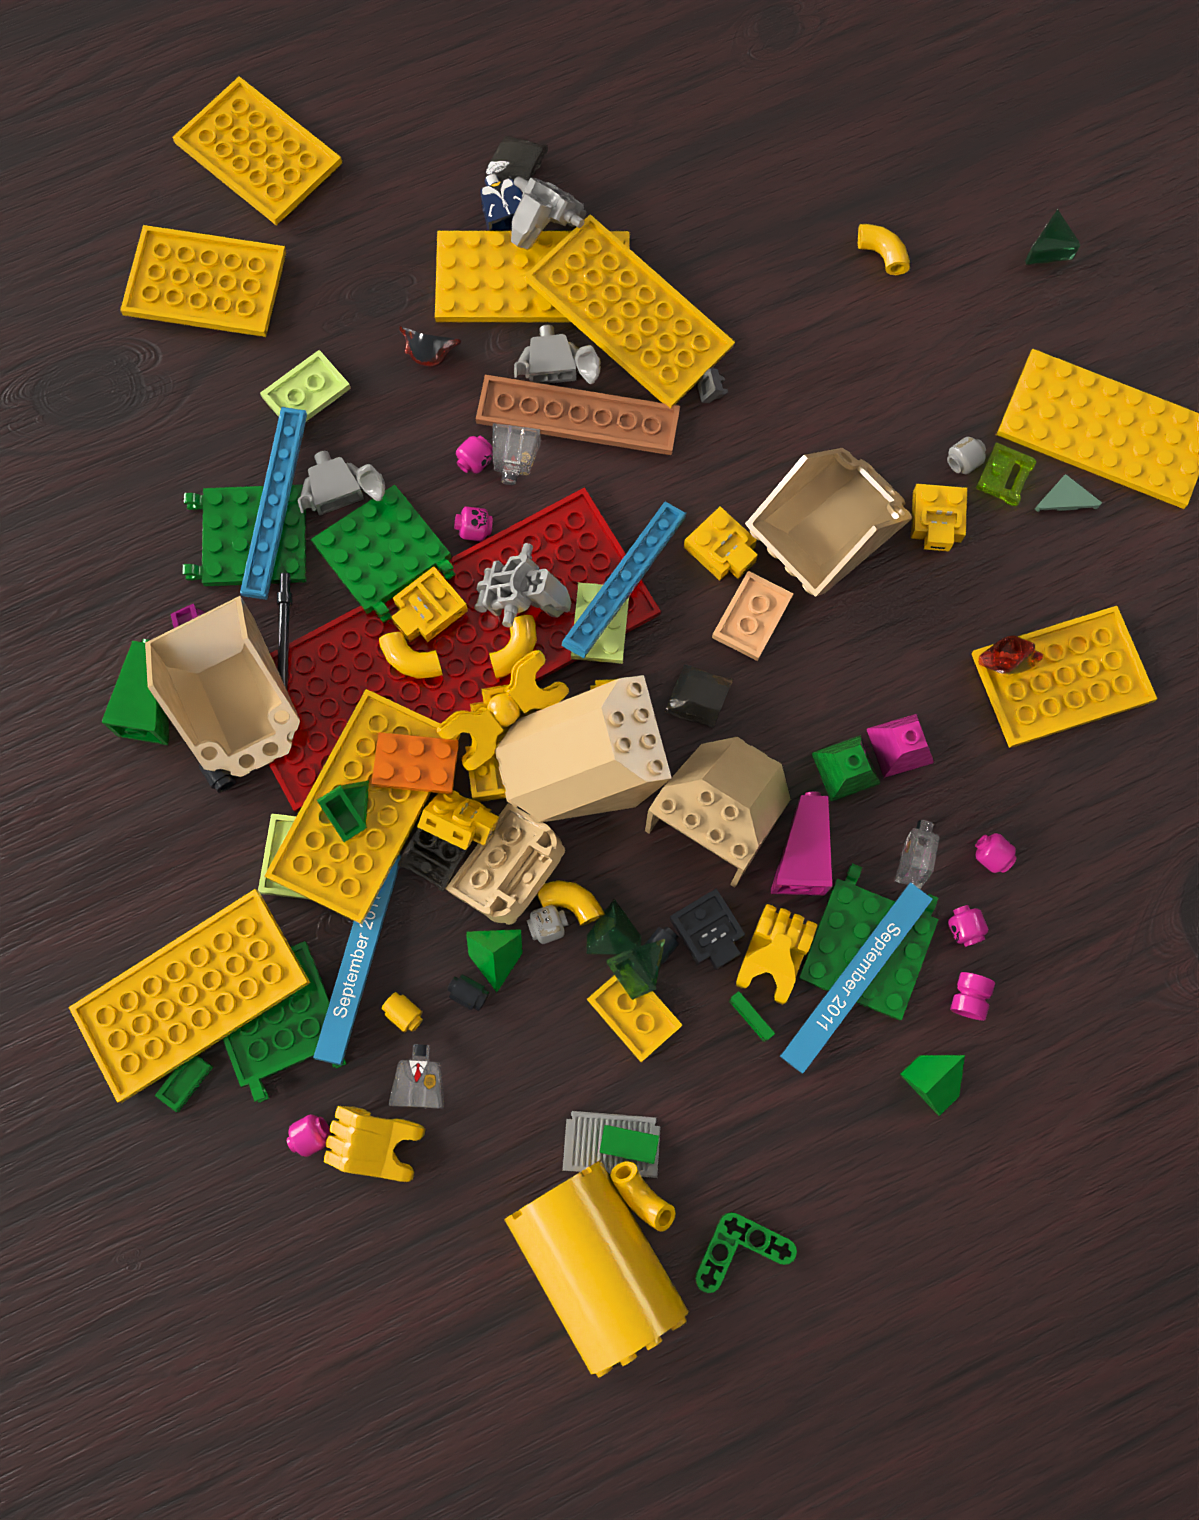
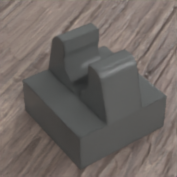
M709 368L697 382L702 403H711L713 400L720 399L728 393V389H723L722 387L725 378L719 375L718 369Z

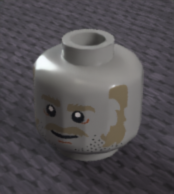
M965 437L949 449V457L947 458L951 469L956 473L969 474L982 465L986 458L984 443L973 437Z
M548 905L532 911L530 919L527 920L533 940L538 939L541 944L562 938L565 934L564 927L568 926L564 911H558L554 905Z

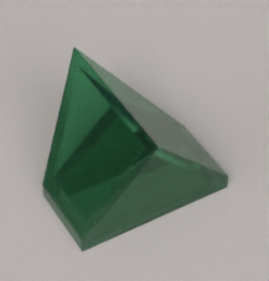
M1058 209L1031 247L1025 260L1026 265L1074 259L1080 243Z
M613 899L604 911L605 915L598 919L587 934V954L641 955V935L617 901Z
M665 939L630 949L607 960L608 966L632 1000L656 990Z

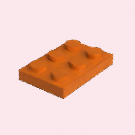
M379 732L371 782L372 786L453 794L459 741Z

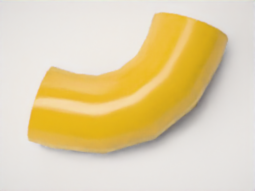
M859 225V249H869L878 252L884 259L886 272L890 275H901L910 269L906 246L895 233L882 226Z
M522 615L515 617L513 626L509 627L511 632L509 643L503 649L489 653L496 679L511 674L513 666L533 651L537 641L536 624L533 616Z
M392 632L379 638L380 647L388 663L400 673L418 679L443 675L436 650L422 653L412 650L408 646L403 632Z
M560 880L544 883L537 893L542 907L554 905L555 907L567 908L575 914L581 926L594 922L605 915L593 894L577 883Z
M628 1161L616 1165L612 1169L610 1176L621 1198L648 1225L661 1232L667 1230L675 1218V1208L673 1205L660 1198L647 1185L634 1163Z

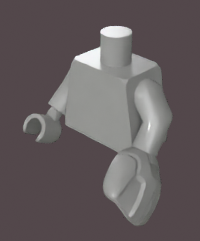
M552 325L540 327V336L531 338L530 346L524 349L518 362L514 364L515 378L518 375H526L530 382L541 384L576 381V366L583 378L589 384H593L598 379L601 369L600 358L592 346L588 345L578 349L574 343L567 341L566 335H555Z
M320 451L314 456L317 465L308 469L309 477L304 480L298 504L301 513H304L306 508H312V511L317 509L318 514L322 515L363 500L361 488L374 500L381 501L385 494V482L382 474L378 473L371 464L358 468L352 463H345L342 457L331 460L328 451Z

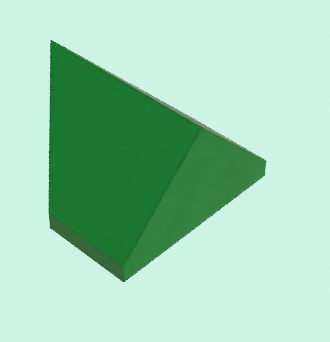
M369 780L340 785L317 799V802L343 842L367 828Z
M521 929L467 932L469 957L494 990L498 992L523 953Z
M919 1055L900 1075L934 1112L940 1116L960 1095L965 1055Z

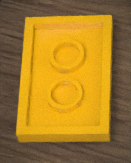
M628 963L587 999L640 1062L644 1061L682 1027L678 1019Z

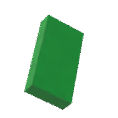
M739 991L730 998L729 1002L763 1042H766L775 1034Z
M196 1055L176 1068L155 1096L179 1113L212 1070L213 1066L199 1055Z
M604 1125L599 1153L654 1164L659 1136Z

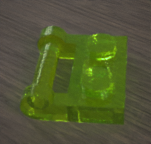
M996 442L976 489L1000 498L1008 505L1017 506L1021 500L1020 493L1029 472L1035 467L1036 460ZM1016 463L1020 465V470L1011 490L1004 487Z

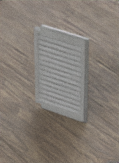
M572 1111V1119H566L563 1171L581 1172L601 1160L607 1172L611 1174L612 1169L616 1165L629 1161L637 1166L642 1177L657 1178L661 1126H655L656 1117ZM604 1125L658 1135L659 1141L654 1164L599 1153Z

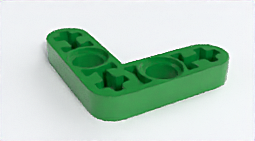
M726 1213L717 1224L696 1272L695 1281L698 1288L703 1292L713 1293L718 1290L738 1244L783 1265L794 1261L797 1254L796 1246L790 1239L739 1214ZM734 1217L737 1219L736 1224L744 1229L745 1223L750 1224V1227L745 1232L744 1241L739 1240L742 1234L735 1230L731 1234L727 1233V1227L724 1225L726 1220L731 1221ZM754 1230H761L765 1235V1242L760 1247H755L750 1242L749 1237ZM771 1236L776 1237L773 1241L774 1244L783 1246L784 1243L788 1244L787 1249L791 1251L789 1257L783 1256L782 1259H779V1252L770 1248L769 1254L765 1253V1250L770 1245ZM717 1244H724L728 1249V1255L722 1261L715 1260L712 1256V1249ZM709 1259L715 1265L723 1266L721 1272L717 1269L714 1270L712 1277L716 1280V1283L704 1287L701 1275L709 1273L711 1266L705 1265Z

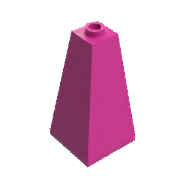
M917 714L867 728L884 778L934 763Z
M806 792L798 800L771 887V894L825 896L831 889L832 865L828 796H821L820 792Z

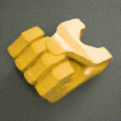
M766 904L741 965L736 986L747 988L753 977L768 972L773 975L777 984L774 992L775 1001L783 1005L787 1002L793 989L802 959L810 949L817 924L811 921L803 924L804 917L798 914H794L792 919H790V911L781 908L779 913H776V907Z
M338 1106L335 1117L339 1121L333 1120L330 1126V1132L336 1135H329L327 1138L326 1147L332 1150L326 1151L324 1155L325 1163L347 1173L401 1182L413 1180V1168L408 1164L400 1162L393 1149L402 1140H420L425 1134V1128L422 1125L403 1119L390 1120L370 1116L371 1113L365 1109Z

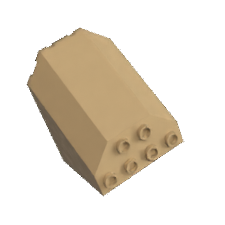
M844 448L803 455L745 525L750 529L751 535L755 539L762 541L768 547V552L785 565L786 571L803 583L804 590L817 597L830 590L912 519V516L903 507L906 504L903 497L869 463L862 459L857 460Z
M241 596L145 643L148 688L205 770L215 771L216 769H224L230 771L231 775L242 777L250 773V771L258 769L274 759L289 753L300 719L254 617Z
M644 675L619 678L519 718L511 725L495 749L496 758L500 765L499 770L502 783L506 790L507 802L529 813V817L538 823L634 808L672 779Z
M739 737L701 744L656 797L648 810L645 831L650 834L657 821L661 819L736 866L738 870L731 882V886L735 888L791 800L782 764L769 758L755 747L748 745Z

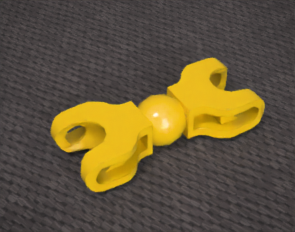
M540 650L530 652L513 666L511 682L504 689L505 693L492 697L487 705V709L481 707L476 712L456 711L439 725L437 733L444 739H451L462 732L470 733L472 745L462 757V764L466 770L478 768L493 756L496 749L497 736L504 731L502 727L514 724L520 715V711L525 714L533 708L542 710L559 703L569 693V688L562 682H554L545 688L537 686L535 681L536 673L545 664V656Z

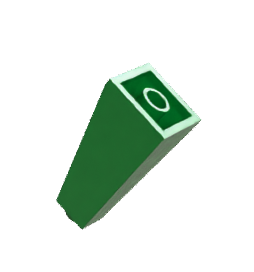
M143 639L142 642L132 641L104 713L102 723L117 737L168 745V716L148 688L145 643L150 640Z
M861 735L812 752L813 759L831 801L880 784Z

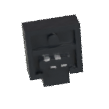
M717 888L670 916L671 923L697 965L709 959L715 970H718L740 956V952L734 943L742 939L745 933Z

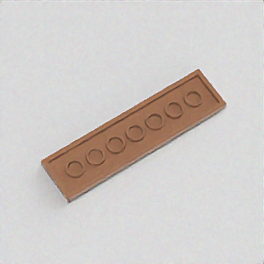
M485 375L476 415V424L672 455L680 406L673 405L670 408L665 403Z

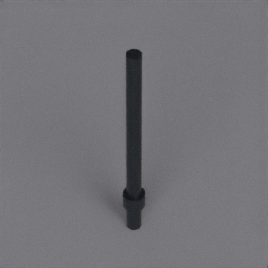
M281 573L280 592L277 593V605H279L277 670L288 692L289 616L293 594L290 593L291 575Z

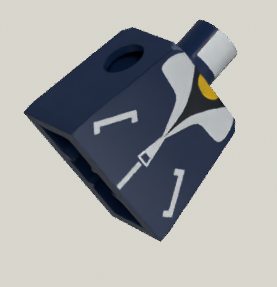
M491 174L484 180L487 187L480 190L488 231H506L512 229L513 216L522 199V192L514 185L512 179L500 182L496 174Z

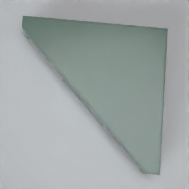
M1065 474L1036 506L1035 510L1039 512L1040 510L1057 509V511L1077 510L1078 508L1097 509L1102 502Z

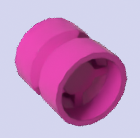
M961 972L957 983V989L961 993L954 995L950 1010L967 1018L984 1021L989 1009V1004L985 999H989L993 994L995 982L977 974Z

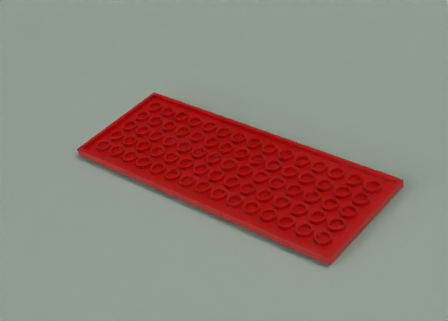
M585 487L455 555L449 560L454 568L452 570L456 575L447 582L467 604L468 611L429 642L421 634L411 642L406 639L408 646L414 651L422 653L436 650L442 676L418 679L400 673L389 664L380 647L379 638L388 633L400 632V630L394 625L392 618L383 623L375 611L367 615L361 606L289 643L288 694L299 716L300 723L297 731L294 733L289 753L274 759L268 764L295 813L299 812L366 689L441 724L454 712L462 710L471 712L470 704L483 702L481 689L510 684L511 674L496 679L489 654L503 649L510 641V628L502 625L505 609H502L501 615L495 616L488 609L486 612H479L474 609V606L477 604L479 597L477 585L484 579V570L492 568L494 561H500L505 566L510 557L518 556L521 553L525 543L533 545L531 560L539 566V570L547 569L567 588L572 603L570 611L568 613L563 612L558 618L551 617L542 609L532 605L526 611L518 613L516 616L531 615L535 620L537 641L533 651L540 650L545 656V664L537 671L535 681L538 682L577 660L571 659V651L561 645L563 639L574 626L578 582L604 585L626 555ZM640 580L629 596L626 633L661 615V610L642 580ZM393 598L384 603L389 609L391 616L400 611L395 605ZM277 649L270 653L276 668H278Z

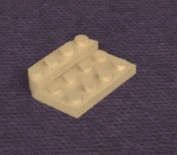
M509 803L500 813V818L492 837L485 845L478 843L445 888L452 895L486 915L490 920L508 925L513 924L526 910L565 853V847L562 845L560 838L547 824L536 822L529 817V814Z

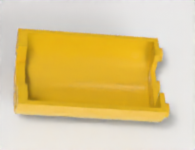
M601 1160L504 1219L591 1374L596 1373L598 1378L612 1370V1366L618 1362L622 1366L630 1363L637 1358L635 1352L645 1346L647 1350L652 1349L663 1341L660 1337L670 1328L673 1331L687 1322L685 1318L689 1312L627 1204L616 1190Z

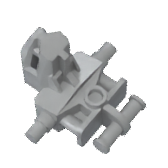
M520 176L515 178L514 185L520 188L523 194L512 220L511 242L524 249L532 248L549 221L566 226V224L578 228L583 226L586 211L584 210V205L576 200L574 196L564 192L554 184L545 183L540 179L531 177L529 181H526Z
M525 543L521 553L518 556L510 557L505 566L500 561H494L492 568L484 570V579L477 585L479 597L474 609L479 612H486L488 609L495 616L501 615L502 609H505L502 625L512 627L517 614L526 611L530 605L542 609L551 617L558 618L563 612L568 613L570 611L572 603L567 588L547 569L539 570V566L531 560L533 545Z

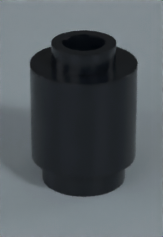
M201 764L199 765V769L211 788L216 789L218 793L230 789L236 783L235 776L231 775L230 771L224 769L210 771L205 770Z
M667 926L664 930L658 927L642 946L643 951L640 955L657 968L660 963L664 964L679 946V943L676 941L678 935Z
M464 974L460 978L455 976L447 989L451 993L450 999L471 1011L473 1009L480 1011L490 992L485 990V986Z

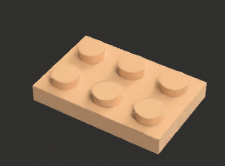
M748 571L716 627L712 638L758 661L790 603L793 593Z

